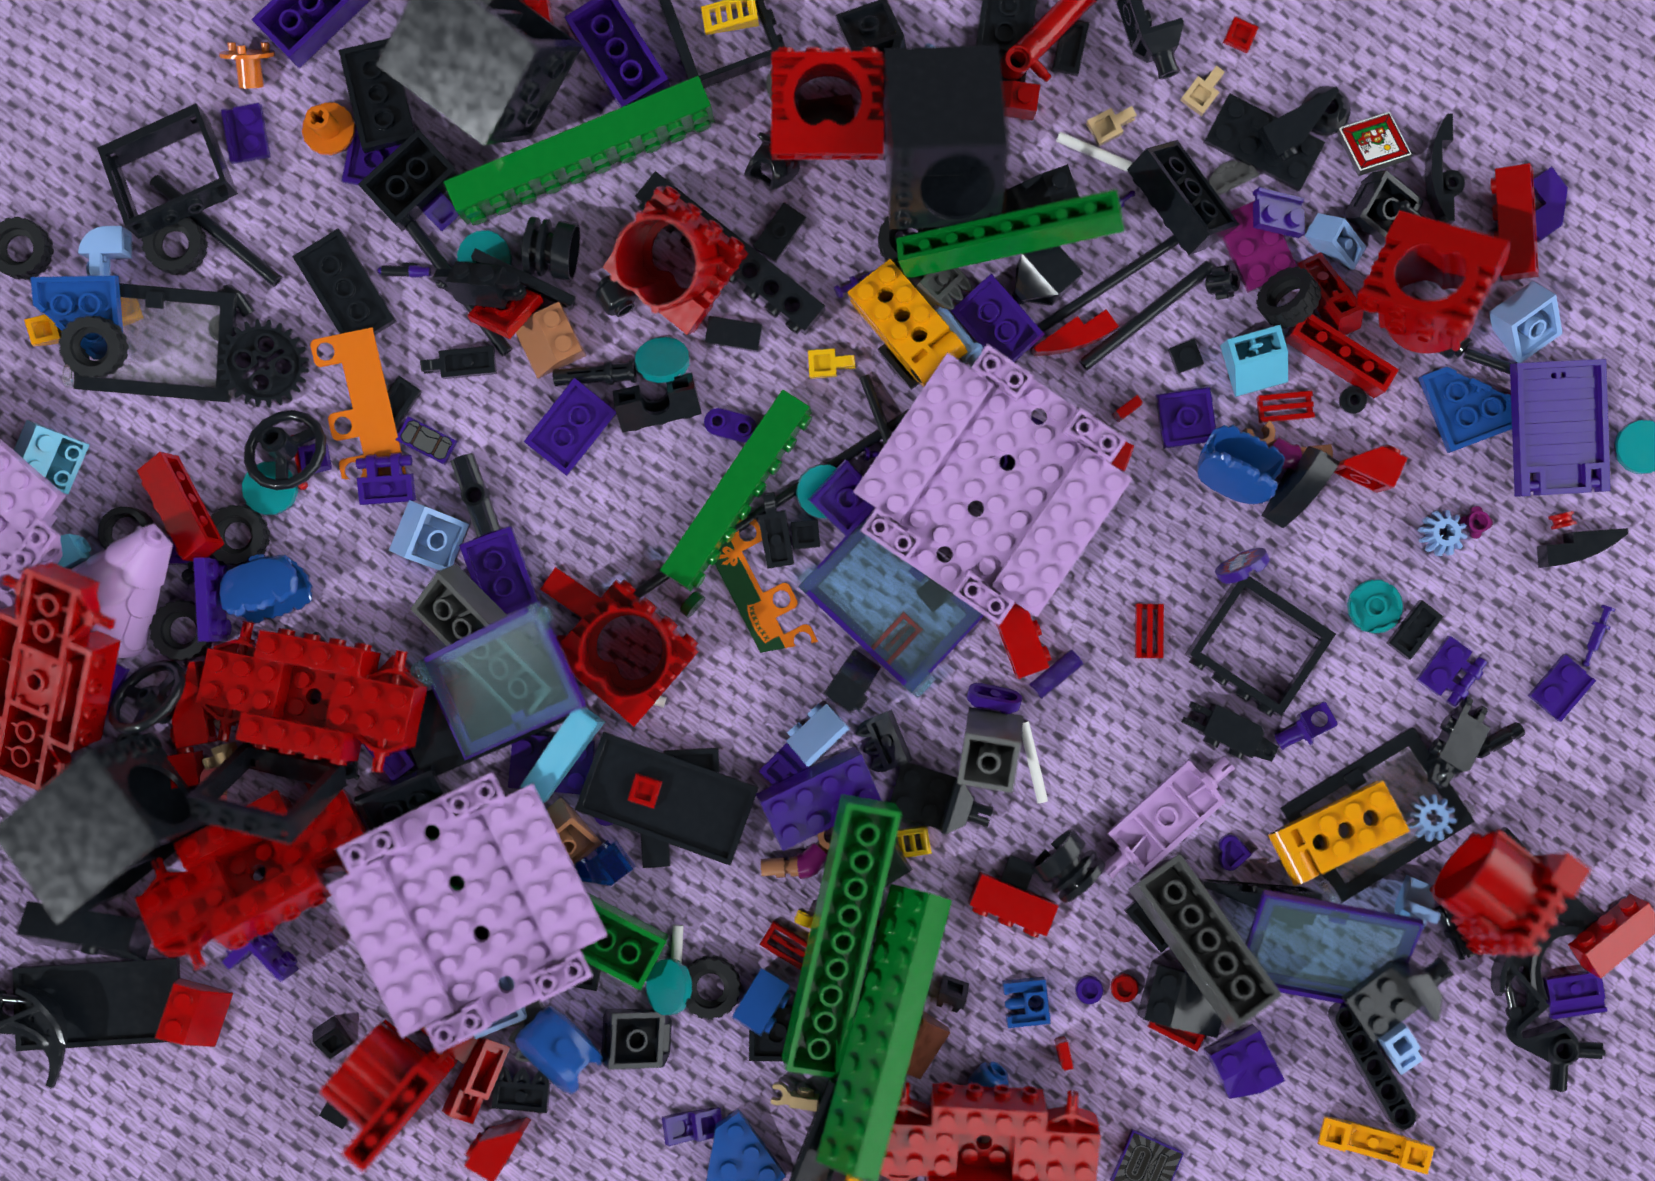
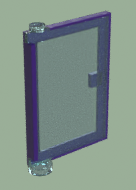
M873 510L849 537H845L814 571L808 568L798 578L801 582L798 587L918 699L936 680L930 673L984 615L861 532V529L874 512Z
M540 602L523 608L426 656L411 666V675L427 687H432L464 760L587 706L549 624L552 620V613L547 606H541Z
M1263 890L1245 944L1281 993L1346 1004L1341 996L1389 960L1409 963L1424 927V921L1415 917Z

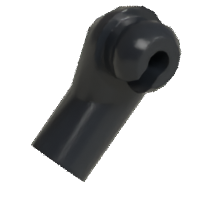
M223 285V288L217 291L237 294L236 308L243 317L255 311L246 296L232 285Z

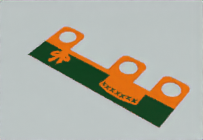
M754 519L749 524L755 527L756 537L752 541H744L740 538L739 531H737L729 543L724 542L720 548L721 555L715 565L759 652L763 653L795 647L794 637L799 632L808 633L811 637V643L818 642L812 628L807 624L801 625L786 634L783 633L776 618L796 608L798 601L790 585L787 583H781L764 593L762 592L742 552L762 541L760 526L757 520ZM777 591H786L790 596V603L785 608H779L773 603V596Z

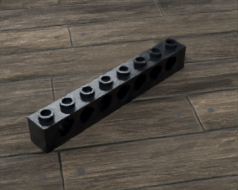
M655 171L635 195L639 203L638 209L641 212L644 210L645 204L654 195L656 187L670 186L679 192V198L686 204L692 203L702 211L701 216L708 221H715L723 228L722 232L729 238L734 237L744 244V250L748 252V255L742 260L729 282L735 284L736 281L745 287L743 292L752 300L756 301L759 298L766 304L764 309L775 318L778 315L787 321L785 323L786 327L795 334L801 332L806 335L825 312V305ZM670 224L664 228L669 234L673 231L681 236L679 241L689 250H693L689 238L679 227ZM748 267H753L758 272L755 277L746 278L743 276V271ZM768 284H775L779 290L774 295H768L764 292V288ZM791 300L797 301L800 307L795 312H789L785 309L787 302Z

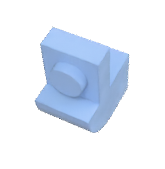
M101 226L89 231L83 237L79 245L78 254L89 259V262L86 264L87 275L110 276V259L132 258V233L123 226Z
M1406 875L1395 902V914L1423 919L1424 927L1427 921L1437 924L1441 914L1432 910L1435 903L1433 893L1429 891L1432 885Z
M1402 1022L1376 1041L1400 1075L1423 1061L1418 1052L1421 1049L1408 1027Z

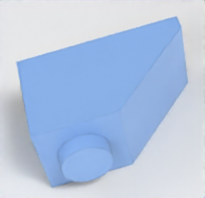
M1318 213L1305 235L1314 249L1354 270L1366 249V245L1345 218Z

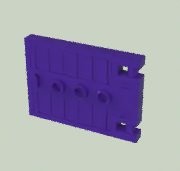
M1607 359L1510 364L1514 497L1531 496V492H1533V496L1591 493L1592 488H1594L1595 492L1611 491ZM1530 473H1533V481H1530Z

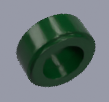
M699 591L693 592L681 605L680 612L687 618L691 617L703 604L705 597Z

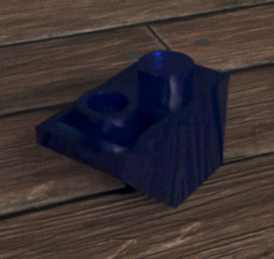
M607 840L595 849L596 856L590 860L585 856L574 865L582 882L608 886L616 883L636 867L617 840L612 844Z

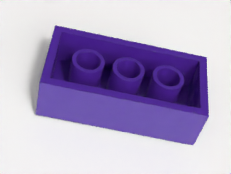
M271 0L251 20L300 69L371 0Z
M590 0L564 17L569 30L576 41L583 46L582 50L619 108L671 87L668 77L618 0Z
M855 747L847 749L756 793L773 834L783 851L834 827L841 794L882 801L863 756Z

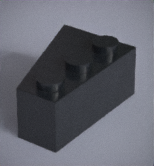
M854 649L825 690L824 695L851 714L854 709L860 711L868 700V696L865 693L881 667Z

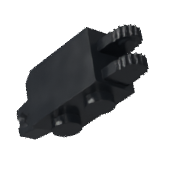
M455 261L452 269H436L433 275V280L438 288L451 292L457 302L465 305L505 309L509 300L520 301L527 296L525 287L520 285L521 279L519 275L506 272L504 266Z
M1468 696L1460 702L1455 714L1444 718L1440 725L1442 731L1439 737L1429 747L1430 755L1427 762L1431 764L1427 781L1439 789L1446 788L1454 775L1471 770L1490 731L1489 727L1482 724L1488 712L1486 707H1478L1472 717L1468 715L1473 703V699Z
M1190 702L1189 708L1205 715V719L1202 725L1189 717H1183L1181 722L1203 735V742L1218 748L1219 744L1228 747L1227 753L1241 760L1246 756L1273 761L1279 747L1263 737L1265 733L1261 725L1217 704H1211L1210 708L1207 709L1195 702Z

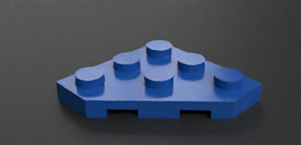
M119 276L31 277L33 306L41 313H45L56 323L55 325L61 331L67 327L69 322L75 321L78 317L100 316L114 321V324L119 325L123 332ZM89 333L83 337L80 346L86 350L85 352L92 359H102L107 352L105 339L97 333Z
M1444 367L1418 378L1447 453L1511 430V395L1503 394L1492 389L1490 385L1456 373V370L1449 367Z
M739 1108L716 1124L706 1181H781L786 1178V1173Z

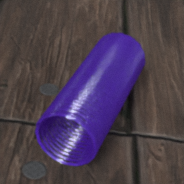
M1069 650L1068 653L1029 684L1037 691L1038 696L1043 699L1051 690L1053 691L1055 687L1077 671L1080 666L1082 667L1084 663L1073 650Z

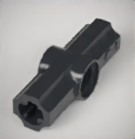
M474 454L461 455L451 460L450 462L461 490V499L467 506L477 537L480 538L501 530L490 500V492L484 484ZM480 489L481 499L473 503L470 500V494L473 490Z

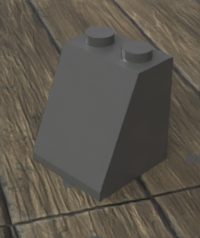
M969 707L957 784L1013 793L1022 743L1023 716Z

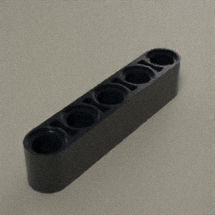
M1334 1003L1328 1011L1329 1020L1384 1116L1399 1129L1406 1130L1411 1128L1416 1122L1415 1110L1377 1044L1373 1043L1366 1036L1346 1004ZM1348 1011L1347 1020L1339 1022L1340 1013ZM1362 1035L1361 1044L1353 1046L1354 1038ZM1376 1059V1066L1372 1070H1367L1368 1062ZM1385 1084H1390L1389 1091L1382 1095L1381 1088ZM1404 1108L1403 1115L1395 1119L1396 1111Z

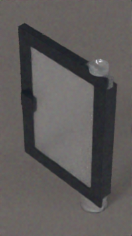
M119 283L123 334L126 335V342L129 345V349H127L128 357L123 362L124 365L122 368L117 369L116 373L105 377L89 378V376L78 375L79 373L71 371L67 364L64 365L62 373L63 384L69 389L231 403V398L235 396L237 389L227 391L226 387L230 381L220 380V377L226 374V371L217 369V366L224 364V361L218 359L217 355L226 353L220 347V344H230L226 335L235 337L237 294ZM81 347V351H82L83 355H84L86 358H88V359H90V360H93V361L100 360V359H92V358L85 352L86 350Z
M1413 727L1280 807L1288 823L1374 781L1384 780L1407 826L1409 823L1414 822V818L1406 817L1407 812L1415 813L1410 803L1416 802L1420 804L1419 796L1424 795L1429 799L1431 794L1437 795L1438 802L1443 798L1448 800L1445 809L1450 807L1455 809V812L1448 815L1449 818H1455L1457 822L1447 824L1452 828L1453 832L1451 834L1443 832L1444 840L1475 822L1472 818V815L1475 814L1473 806L1467 800L1461 801L1450 783L1446 788L1439 789L1427 781L1431 764L1427 762L1430 752ZM1368 810L1363 815L1366 825L1372 822V814ZM1432 814L1426 815V819L1436 822V816H1432ZM1341 823L1338 827V833L1341 837H1344L1348 829L1345 823ZM1418 827L1411 828L1410 832L1323 873L1324 880L1318 883V887L1328 902L1343 903L1444 840H1437L1434 836L1432 842H1428L1425 839V834L1421 837L1415 836ZM1316 835L1313 838V846L1318 850L1323 844L1320 835Z

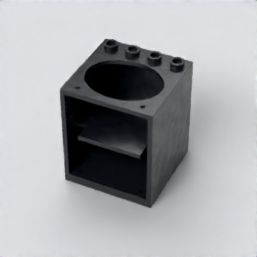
M409 0L389 41L380 49V58L376 65L481 144L491 145L527 140L533 136L583 46L521 0Z
M998 45L885 49L884 147L889 229L948 227L1001 215L1009 144Z
M151 732L88 749L0 821V847L57 924L121 896L154 870L151 865L153 860L156 861L157 858H163L165 861L176 852L174 843L210 825L191 819L187 796L193 789L185 783L167 759L168 755L163 750L160 740L153 736ZM170 779L175 782L178 788L171 789Z

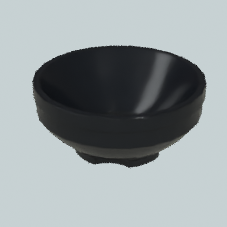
M1322 86L1312 90L1304 98L1301 105L1334 87ZM1339 90L1332 100L1336 103V112L1333 114L1324 112L1311 132L1317 135L1328 136L1337 133L1341 127L1346 125L1351 109L1349 100L1342 91Z

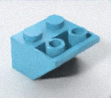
M1281 325L1227 339L1220 345L1235 397L1288 382V349Z
M26 420L14 451L57 489L65 494H69L89 444Z

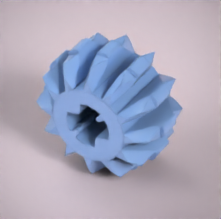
M1444 510L1442 513L1434 511L1431 513V518L1424 517L1422 519L1427 527H1419L1418 532L1425 533V537L1419 539L1420 543L1428 542L1425 551L1431 552L1434 550L1435 556H1442L1444 553L1449 556L1454 554V549L1458 550L1463 547L1460 540L1467 539L1468 536L1461 533V529L1466 528L1467 525L1465 523L1458 524L1460 519L1458 514L1451 517L1449 510ZM1440 529H1443V532L1446 531V537L1442 538L1443 535L1439 534Z
M1431 794L1429 799L1424 795L1419 796L1420 804L1416 802L1410 803L1415 813L1407 812L1406 817L1414 818V822L1409 823L1408 827L1410 829L1418 827L1415 832L1416 837H1421L1425 834L1426 841L1432 842L1434 836L1437 840H1444L1443 832L1447 834L1453 832L1452 828L1447 824H1454L1457 820L1449 818L1448 814L1455 812V809L1453 807L1445 809L1448 802L1447 799L1443 798L1438 802L1437 795ZM1432 814V816H1436V822L1426 819V815Z

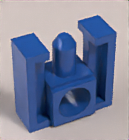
M1044 976L1002 981L1004 995L1019 992L1023 994V997L1009 998L1005 1001L1007 1009L1024 1008L1025 1012L1011 1015L1010 1013L1005 1014L1008 1028L1051 1024L1047 985ZM1034 995L1042 997V1003L1037 1008L1028 1006L1029 999Z

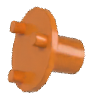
M227 42L228 50L219 52V57L235 59L239 88L264 87L261 58L275 56V51L270 50L269 42H261V49H246L245 45H237L236 48V42Z
M325 102L307 110L303 121L302 134L305 143L313 151L321 155H334L342 152L351 144L355 136L356 125L353 116L344 106Z

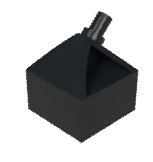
M1060 246L1024 253L1016 265L1015 291L1012 293V297L1019 305L1029 302L1052 306L1077 284L1083 275V271Z

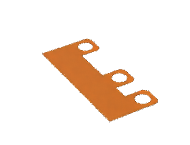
M373 327L312 340L310 347L315 365L324 367L342 363L353 408L329 415L328 423L332 438L336 441L359 437L363 450V455L340 460L339 469L342 479H349L346 476L345 468L349 463H356L357 458H366L367 455L376 454L377 457L390 456L391 453H401L402 455L400 444L396 441L398 435ZM321 343H329L334 348V356L330 360H322L318 357L317 348ZM346 417L351 421L352 428L349 433L340 434L335 430L334 423L337 418ZM402 466L403 474H406L405 466ZM391 467L378 468V476L391 475ZM362 469L361 477H367L366 469Z

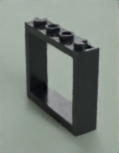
M658 0L687 79L699 76L671 0ZM755 0L770 50L700 75L699 78L704 88L772 64L771 53L777 51L778 48L785 47L781 33L777 35L773 26L776 25V19L772 9H766L765 0Z
M197 103L97 148L124 225L138 239L149 236L166 226L174 225L186 217L198 214L204 209L217 203L225 202L228 198L238 194L207 115ZM201 131L219 179L138 215L121 167Z
M1249 576L1245 580L1231 584L1185 655L1190 658L1189 663L1196 669L1203 671L1205 668L1213 673L1211 678L1220 685L1226 686L1228 683L1236 689L1234 694L1247 702L1252 699L1258 703L1257 709L1270 717L1272 714L1282 716L1336 633ZM1242 590L1318 639L1277 703L1202 653V650Z
M244 742L187 796L190 815L193 820L291 845L347 784L344 765L330 763V759L304 758V753L296 752L295 755L283 754L278 752L279 748L270 747V750L253 747L254 743ZM248 769L313 784L285 815L219 798Z

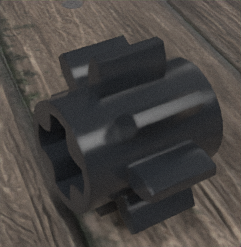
M1230 265L1212 268V274L1207 275L1205 281L1208 293L1215 294L1216 300L1234 297L1233 291H1237L1240 286L1238 273L1234 270L1230 271Z

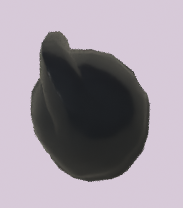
M760 132L757 136L762 141V144L749 161L744 176L762 181L772 191L787 184L799 173L800 162L799 160H772L771 136ZM761 163L770 166L772 180L761 172Z

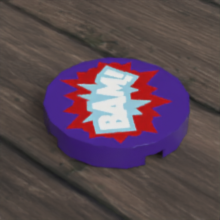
M1264 548L1250 549L1222 562L1216 568L1215 573L1221 583L1239 582L1249 577L1248 573L1254 569L1256 573L1262 571L1268 565L1270 558Z

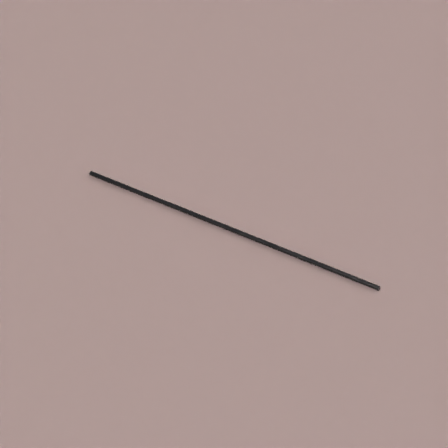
M1174 235L1167 238L1038 323V327L1043 332H1046L1178 245L1179 241ZM909 409L888 422L891 433L896 430ZM879 429L825 464L837 468L844 460L849 461L865 451V447H871L882 439ZM799 482L776 495L777 508L796 496ZM764 504L749 513L745 520L739 522L735 526L736 532L739 531L740 533L751 526L749 523L754 519L758 521V515L766 513ZM659 572L636 587L634 594L641 598L670 578Z

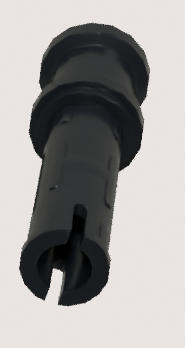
M629 359L628 362L620 363L606 361L604 365L553 369V382L555 387L569 385L574 378L582 384L605 382L606 384L614 385L615 382L622 381L636 383V364L634 359Z

